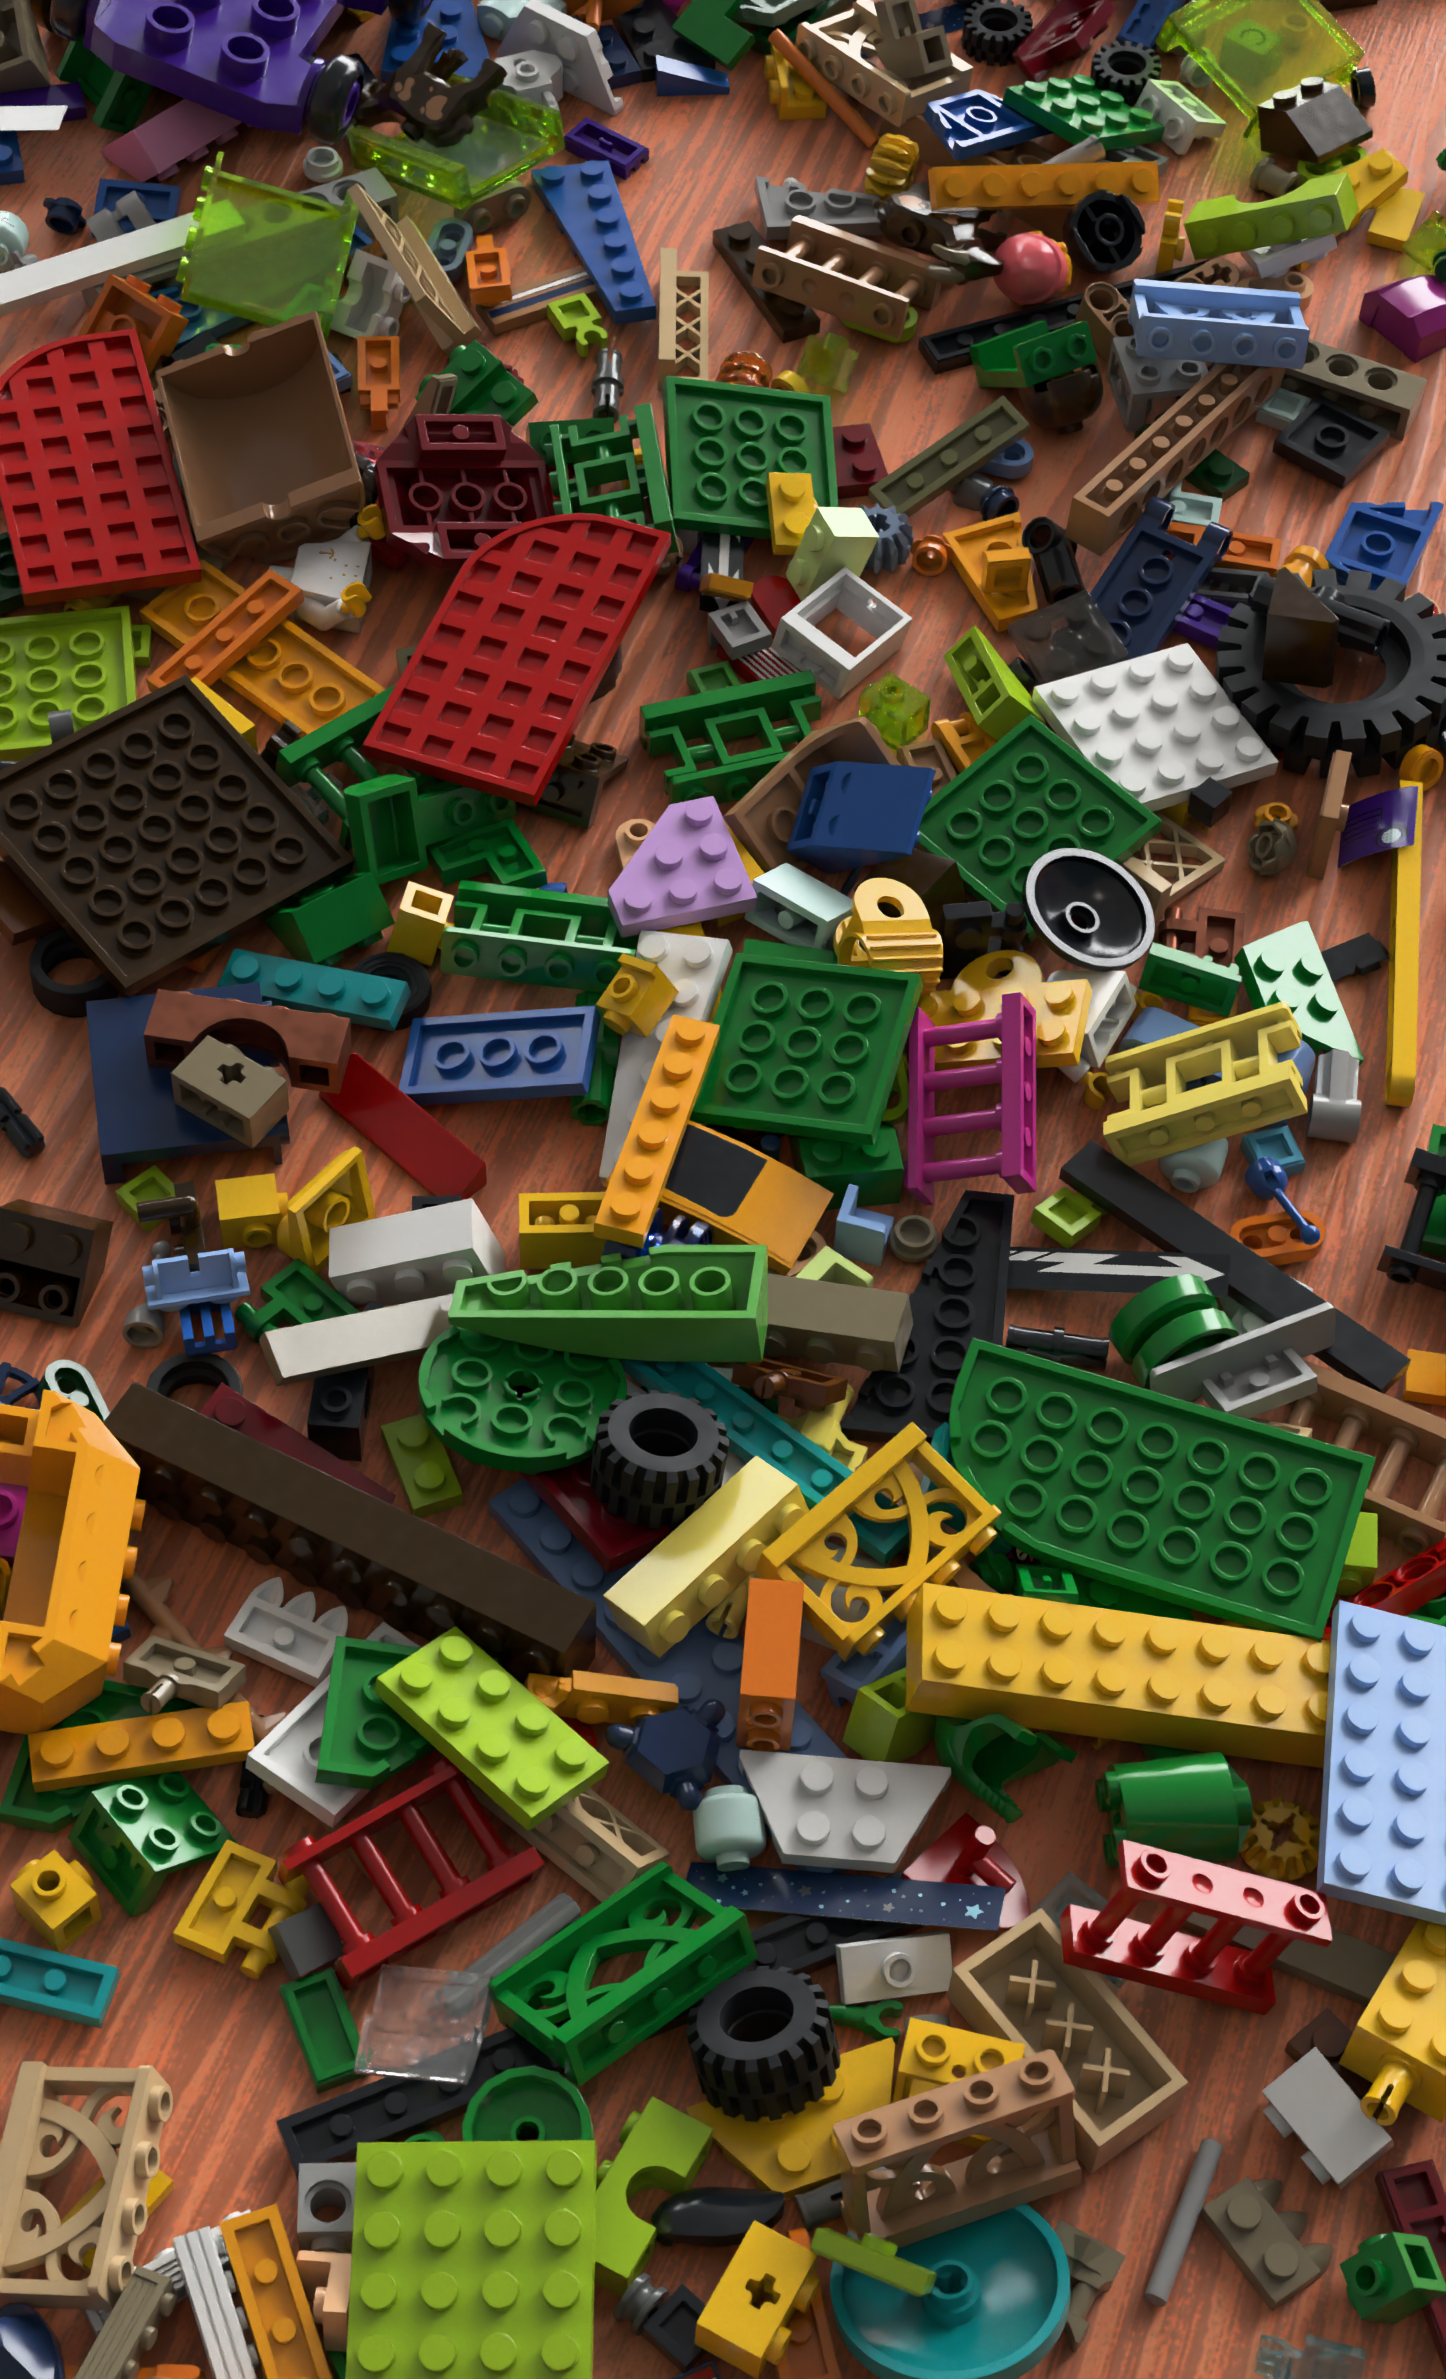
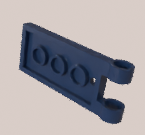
M1156 496L1152 497L1146 505L1143 514L1056 644L1054 659L1080 671L1088 672L1159 651L1215 563L1220 562L1225 556L1232 541L1233 530L1212 521L1206 527L1201 539L1195 546L1166 533L1175 513V505ZM1165 555H1171V556L1173 557V559H1172V560H1169L1168 558H1166V557H1164V556H1165Z

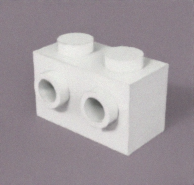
M1316 2047L1262 2090L1265 2098L1270 2103L1263 2110V2113L1284 2138L1294 2132L1308 2149L1300 2158L1322 2185L1332 2179L1342 2190L1394 2146L1392 2138L1381 2125L1376 2123L1377 2120L1373 2116L1370 2120L1364 2115L1360 2107L1361 2101Z

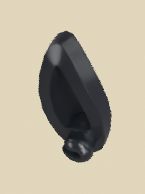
M713 2186L690 2188L676 2193L661 2202L651 2216V2223L657 2228L656 2241L664 2246L671 2247L673 2241L676 2244L683 2243L715 2248L739 2245L754 2220L772 2229L782 2219L785 2196L780 2191Z

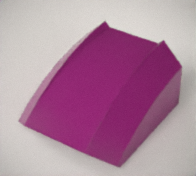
M1419 275L1379 286L1364 293L1358 319L1369 328L1372 327L1395 345L1413 363H1417L1446 347V282L1439 281L1435 275Z

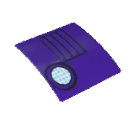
M1418 786L1382 792L1350 805L1344 832H1341L1339 868L1376 852L1414 845Z

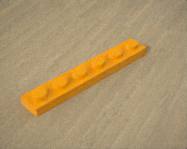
M1157 161L933 167L928 170L931 212L1072 208L1083 197L1101 189L1109 190L1107 192L1116 195L1123 194L1129 197L1136 206L1155 205L1160 202Z
M672 1015L595 1219L594 1237L643 1248L717 1045L720 1025Z

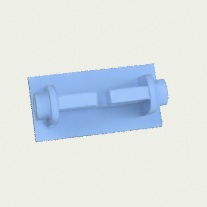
M233 1248L198 1253L200 1271L194 1272L189 1270L187 1255L151 1260L152 1265L142 1267L148 1309L172 1312L184 1309L188 1304L207 1301L225 1304L235 1301L240 1296L251 1295L246 1275L244 1251L234 1253Z

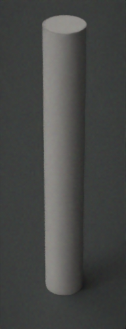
M1204 2138L1201 2141L1146 2288L1145 2299L1155 2305L1165 2306L1167 2304L1224 2147L1215 2140Z

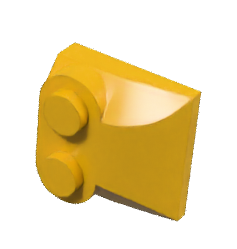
M355 1146L338 1154L287 1202L288 1214L283 1217L277 1228L278 1249L294 1260L299 1258L316 1274L329 1263V1228L376 1218L363 1151Z

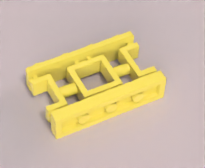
M1279 1002L1105 1057V1068L1110 1075L1107 1077V1084L1117 1103L1130 1100V1109L1108 1115L1107 1121L1103 1122V1136L1115 1157L1130 1167L1308 1113L1307 1099L1301 1089L1303 1079L1293 1060L1290 1059L1278 1063V1054L1301 1047L1302 1032L1286 1002ZM1222 1071V1081L1186 1091V1082Z

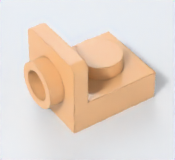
M301 2250L297 2253L296 2266L307 2300H314V2323L323 2325V2348L327 2351L347 2352L352 2254L328 2250L320 2252Z

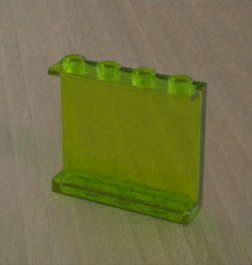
M1195 0L1167 16L1155 41L1164 52L1180 44L1250 119L1242 135L1246 140L1259 133L1257 105L1272 99L1273 94L1276 92L1290 90L1300 85L1301 80L1309 77H1321L1324 79V82L1340 84L1344 87L1350 83L1351 73L1353 70L1358 69V65L1365 54V51L1317 0Z
M218 151L214 168L206 166L200 190L207 192V196L198 195L192 220L198 221L199 226L194 227L190 225L184 250L191 252L190 258L182 256L176 278V281L184 283L180 300L270 326L288 321L296 315L316 310L324 339L327 342L359 209L348 191H346L343 206L220 171L224 153Z

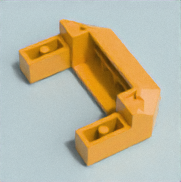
M45 1389L43 1390L40 1410L0 1404V1483L28 1487L3 1621H0V1731L26 1735L47 1731L102 1695L105 1675L116 1676L121 1644L111 1642L113 1626L125 1627L130 1595L119 1594L122 1578L133 1579L138 1547L127 1546L130 1530L141 1532L146 1500L136 1499L140 1467L98 1416L61 1394Z

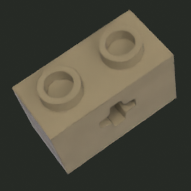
M209 1035L171 1072L175 1104L252 1149L289 1111L287 1080L277 1070L269 1066L263 1067L244 1056L234 1045L223 1044Z

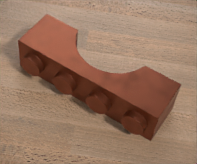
M158 989L144 1031L148 1065L175 1069L209 1035L223 1044H232L238 1049H255L273 1056L286 1069L291 1087L336 1094L340 1093L352 1051L350 1018L339 1017L330 1013L319 1014L293 1010L284 1006H266L241 1002L232 998L220 999L200 996L186 991L174 992Z

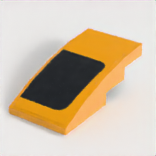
M689 1120L654 1217L687 1238L693 1231H696L716 1245H767L768 1267L786 1276L800 1255L834 1193L752 1147ZM614 1169L612 1170L606 1182L604 1183V1185H606L607 1187L609 1185Z

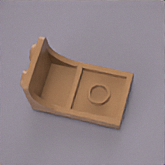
M861 716L810 732L723 816L739 841L764 873L786 862L801 871L809 865V863L786 852L811 768L836 761L901 765L881 738L879 730L869 719Z

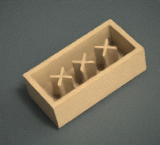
M1042 1908L953 1968L947 1998L975 2033L1025 2044L1023 2058L1048 2049L1055 2051L1075 2087L1073 2113L1076 2156L1091 2174L1180 2109L1189 2082L1096 1972L1063 1963L1061 1930Z

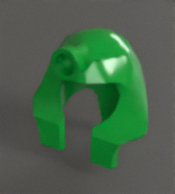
M1000 1713L989 1714L976 1720L936 1715L933 1734L936 1754L943 1767H951V1776L982 1802L986 1803L995 1813H998L1001 1818H1004L1007 1823L1017 1821L1022 1817L1023 1813L1018 1808V1805L1010 1799V1796L1006 1794V1791L1002 1789L1003 1785L1051 1767L1059 1762V1758L1072 1763L1077 1755L1063 1740L1045 1732L1032 1733L1019 1721ZM1012 1737H1013L1015 1740H1017V1741H1019V1742H1022V1743H1018V1742L1013 1741Z

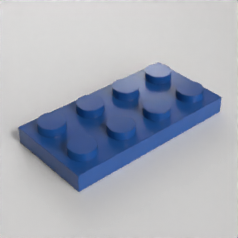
M595 1005L413 1018L399 1089L419 1106L588 1095L601 1020L600 1014Z

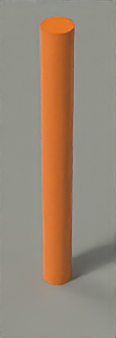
M780 29L775 30L769 36L768 41L870 150H873L881 137Z

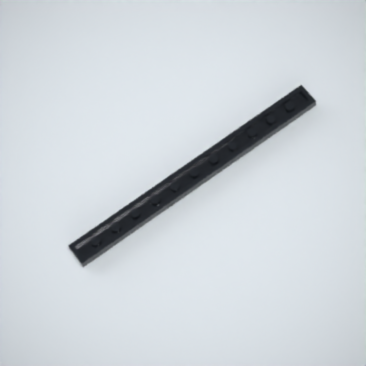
M906 1869L888 1875L885 1878L905 1879L902 1873ZM791 1914L750 1931L758 1958L743 1969L746 1972L756 1971L757 1966H770V1970H777L783 1966L792 1968L794 1976L802 1972L807 1975L837 1963V1944L903 1936L928 1925ZM697 2002L645 2040L687 2024L690 2009L698 2007ZM571 2017L558 2023H555L554 2025L559 2028L566 2022L571 2020ZM510 2027L276 2121L277 2130L297 2181H299V2163H345L357 2157V2143L396 2142L465 2114L470 2100L483 2084L508 2069L536 2066L558 2072L560 2075L565 2072L559 2064Z

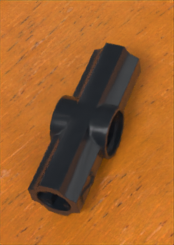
M1263 575L1251 600V611L1264 616L1268 615L1275 578ZM1319 586L1314 589L1312 593L1340 619L1337 643L1369 655L1377 656L1389 632L1390 621L1348 606L1344 596L1332 587Z

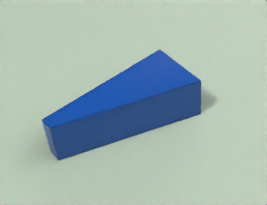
M656 55L655 84L657 96L718 95L730 93L727 72Z

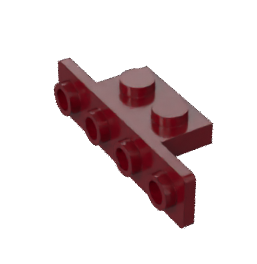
M1057 0L1012 53V57L1028 81L1039 83L1055 63L1068 57L1076 60L1088 52L1091 48L1089 42L1108 28L1106 22L1117 9L1111 0Z

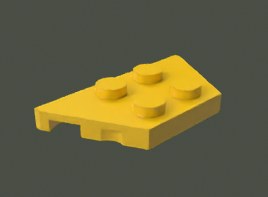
M890 2037L840 2054V2068L835 2069L837 2077L833 2085L823 2087L825 2095L817 2102H807L805 2104L806 2109L795 2115L790 2111L781 2114L782 2119L770 2121L769 2117H760L758 2122L745 2121L742 2114L735 2118L724 2115L722 2107L715 2109L708 2100L686 2107L685 2114L713 2128V2141L722 2148V2155L738 2170L748 2172L754 2178L755 2184L759 2189L780 2191L785 2196L784 2201L794 2198L797 2194H804L841 2178L837 2141L833 2131L835 2123L890 2104L895 2053L894 2040Z

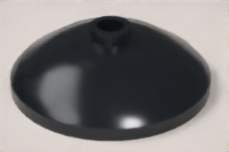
M1057 849L1040 857L1030 868L1024 879L1022 902L1031 927L1051 951L1069 963L1093 971H1118L1135 964L1150 947L1155 932V919L1150 901L1132 875L1111 859L1085 849Z

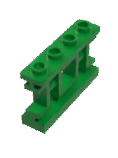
M651 402L634 406L636 416L634 420L628 421L627 414L618 416L620 431L580 439L576 425L568 426L569 433L562 435L558 424L550 425L552 441L544 443L549 468H556V471L549 472L554 498L561 497V500L553 501L555 515L573 514L577 511H582V513L607 515L671 533V547L667 554L679 552ZM639 438L644 464L636 466L632 440ZM566 453H573L575 479L569 478ZM629 479L631 489L589 497L588 487ZM644 497L650 498L654 524L646 525L642 499Z
M811 670L640 706L639 739L644 750L648 751L650 757L671 752L678 767L664 771L663 789L666 796L669 795V805L714 796L717 805L740 801L789 753L784 752L781 746L796 742L800 743L812 732L808 722L820 720L822 701L819 695H815L816 680ZM788 719L789 726L773 729L771 722ZM757 733L763 749L734 756L728 755L723 744L724 740ZM703 737L705 744L687 748L685 741ZM713 761L715 768L697 772L696 764Z
M461 880L458 887L457 901L454 905L453 923L455 925L454 927L446 926L442 933L440 970L445 974L604 993L622 967L618 962L622 953L635 957L640 934L621 938L607 903L608 898Z

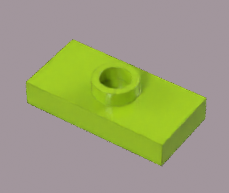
M817 2227L810 2245L813 2253L918 2297L931 2293L938 2274L895 2256L899 2245L868 2232H865L861 2242L828 2227Z

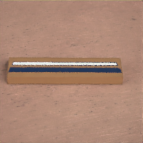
M580 265L511 288L512 301H503L497 306L477 304L476 312L495 336L548 318L547 303L583 292L591 303L601 299L596 293L595 284L587 275L584 265Z

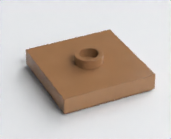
M1337 749L1336 752H1333L1308 860L1307 877L1324 879L1335 831L1344 832L1350 805L1343 804L1342 799L1352 756L1351 752Z

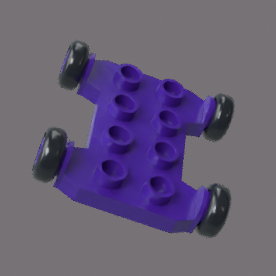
M51 0L50 24L55 34L70 41L84 40L83 48L91 50L113 70L259 129L293 132L300 135L306 126L308 134L312 139L323 144L332 145L337 144L345 136L356 114L364 87V68L357 59L341 54L334 55L329 61L317 58L310 65L307 62L345 8L372 12L382 16L386 8L389 7V12L393 19L407 25H416L426 16L433 0Z

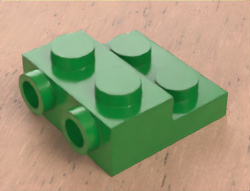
M475 339L467 347L465 345L456 347L449 356V365L438 374L451 373L458 376L449 414H500L513 428L539 402L534 392L510 374L502 361ZM430 374L422 380L419 386V394L415 396L417 401L431 376H436L435 374Z

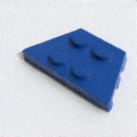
M979 89L929 102L923 117L956 161L988 154L991 151L1012 147L1015 144L1053 133L1002 102L1003 99Z
M1372 502L1351 503L1324 556L1328 561L1329 569H1335L1337 583L1341 586H1346L1350 570L1372 573L1370 586L1372 591H1376L1386 577L1405 584L1407 589L1441 518L1444 504L1430 502L1428 510H1405V502H1388L1382 505Z

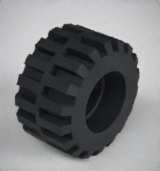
M647 1390V1394L643 1395L633 1392L626 1395V1401L621 1399L613 1401L610 1404L609 1410H604L599 1417L590 1468L591 1487L596 1488L595 1496L599 1502L608 1503V1511L615 1516L620 1514L626 1516V1521L635 1525L638 1522L647 1523L648 1528L659 1529L660 1525L677 1528L722 1486L729 1439L726 1438L727 1429L724 1423L717 1422L718 1415L711 1408L703 1409L701 1407L702 1402L693 1397L685 1399L681 1397V1393L670 1391V1394H663L659 1390Z
M757 1966L756 1971L750 1972L742 1969L734 1977L722 1981L711 1992L706 1993L697 2001L698 2007L690 2009L687 2017L689 2026L686 2027V2033L702 2093L706 2094L708 2102L715 2109L722 2107L724 2115L735 2118L742 2114L745 2121L758 2122L760 2117H769L770 2121L782 2119L781 2114L790 2111L795 2115L806 2109L805 2104L807 2102H817L825 2095L823 2087L832 2086L837 2077L835 2069L840 2068V2054L828 2000H826L819 1984L813 1985L812 1978L803 1972L794 1976L792 1968L783 1966L777 1970H770V1966Z

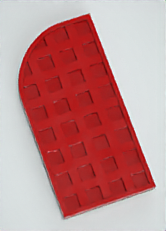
M136 328L59 339L28 353L15 362L0 377V503L25 606L202 581L199 558Z
M573 513L542 517L522 523L484 543L462 565L364 741V756L535 807L671 547V533L607 515Z

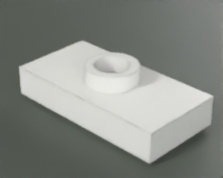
M946 1931L836 1945L840 1999L845 2005L949 1990L953 1965L950 1933Z

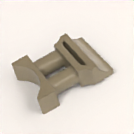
M1060 2219L1054 2231L1064 2248L1070 2271V2286L1074 2287L1071 2292L1069 2314L1063 2331L1068 2338L1072 2352L1075 2353L1080 2347L1090 2324L1084 2320L1088 2311L1100 2294L1110 2290L1125 2259V2255Z

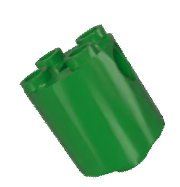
M1219 1751L1162 1757L1144 1762L1110 1763L1106 1772L1103 1773V1779L1095 1780L1097 1807L1100 1813H1108L1111 1833L1103 1835V1851L1108 1868L1119 1866L1117 1846L1123 1839L1213 1864L1234 1862L1252 1825L1253 1809L1248 1785L1225 1760L1222 1752Z

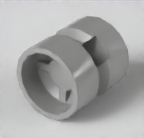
M135 190L115 202V210L110 211L104 208L86 220L98 242L126 234L120 221L129 217L136 230L156 224Z

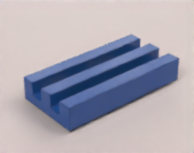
M207 1301L188 1304L187 1307L179 1310L186 1356L235 1350L237 1348L230 1303L216 1304ZM221 1311L225 1335L223 1339L215 1340L211 1312ZM201 1314L205 1341L194 1343L190 1315Z

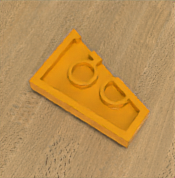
M1020 511L942 533L943 542L949 544L952 548V564L997 633L1037 621L1038 605L1031 571H1029L1027 590L984 594L981 584L985 551L1024 548L1022 545Z

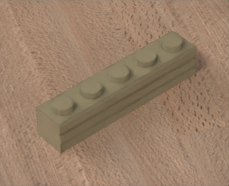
M137 2265L74 2379L136 2378L141 2356L145 2350L149 2351L153 2347L158 2336L157 2328L164 2316L168 2317L176 2305L177 2296L170 2278Z

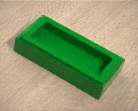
M333 1967L279 1986L281 1999L317 2094L372 2074L371 2065Z

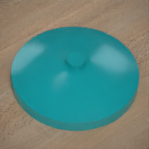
M1026 2203L898 2248L895 2256L938 2273L931 2293L926 2294V2296H915L833 2261L830 2291L833 2316L837 2329L854 2357L870 2372L881 2379H1017L1030 2371L1050 2352L1059 2339L1069 2314L1071 2301L1070 2271L1064 2248L1049 2223ZM848 2231L846 2235L852 2237L850 2232Z

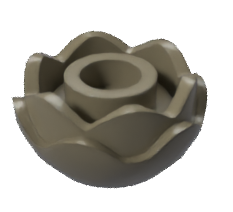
M1274 818L1273 821L1259 823L1257 833L1247 843V849L1250 854L1248 864L1252 868L1257 869L1260 875L1265 876L1278 874L1288 868L1297 852V840L1291 827L1277 818Z

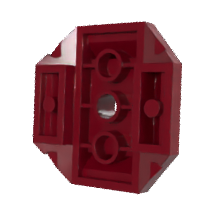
M415 414L406 424L403 431L376 460L373 473L386 542L404 551L419 567L461 569L471 554L496 535L522 523L555 515L545 460L526 441L512 432V427L500 414Z

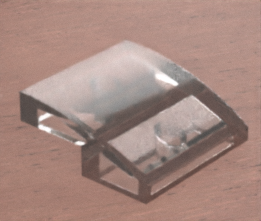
M382 1964L373 2014H364L354 2072L363 2075L467 2085L474 2069L489 2019L492 1999L488 1983L493 1977L490 1974Z

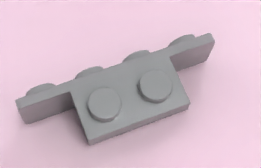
M1326 1302L1153 1368L1150 1371V1390L1188 1402L1202 1397L1211 1409L1245 1419L1318 1392L1317 1376L1302 1358L1329 1348L1336 1343V1309L1330 1302Z

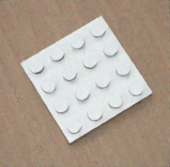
M1188 643L1034 687L1032 701L1057 736L1151 812L1189 801L1191 792L1209 777L1229 789L1275 775L1279 761L1246 718L1241 715L1236 705L1231 703L1223 688Z

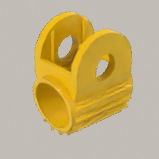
M872 878L861 883L851 902L853 916H849L841 921L833 935V948L838 964L917 973L921 975L923 982L920 996L936 992L935 986L937 983H940L939 978L941 972H943V944L939 932L936 929H932L930 917L921 898L911 888L893 879ZM887 902L894 905L900 911L901 917L891 918L884 915L878 909L877 904ZM858 940L863 945L865 951L860 947Z

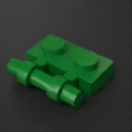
M297 1258L260 1287L261 1298L267 1303L258 1311L249 1302H244L237 1308L234 1316L245 1326V1334L254 1342L259 1343V1339L264 1332L278 1329L276 1326L283 1320H287L292 1326L360 1312Z

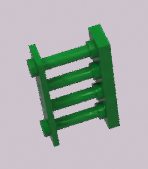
M396 684L278 752L275 773L289 788L299 782H308L343 820L338 842L346 851L352 849L345 797L322 769L337 761L344 762L362 782L381 776L357 749L363 746ZM404 768L412 778L416 779L418 795L424 794L423 788L425 786L446 781Z

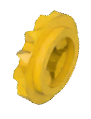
M1281 1795L1273 1801L1262 1802L1258 1799L1252 1807V1825L1240 1848L1241 1856L1254 1871L1270 1879L1290 1881L1308 1875L1318 1865L1319 1817H1313L1304 1808L1303 1802L1297 1804L1286 1802L1282 1799ZM1290 1825V1840L1292 1842L1285 1841L1282 1846L1277 1847L1275 1852L1271 1851L1274 1837L1272 1831L1278 1832L1282 1826Z

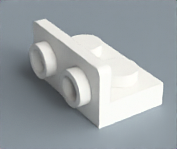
M1148 79L1134 107L1150 112L1153 115V120L1165 126L1161 140L1180 155L1187 153L1194 138L1202 139L1203 136L1220 138L1227 126L1224 120L1182 84L1175 81Z

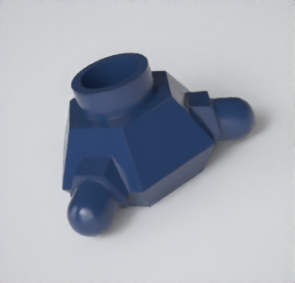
M710 1699L698 1711L695 1708L690 1711L687 1707H681L638 1718L636 1724H631L630 1727L622 1724H613L607 1729L605 1739L608 1745L623 1751L622 1755L627 1756L625 1763L660 1794L669 1793L671 1797L678 1800L682 1809L695 1811L703 1799L701 1791L705 1788L704 1784L711 1782L722 1740V1737L717 1734L719 1729L716 1726L725 1716V1707L719 1700Z

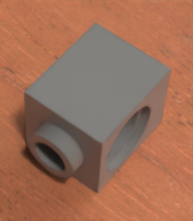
M356 2162L299 2163L297 2236L300 2251L320 2252L328 2250L344 2254L352 2253ZM325 2206H337L344 2211L343 2215L333 2222H322L314 2217L317 2211Z

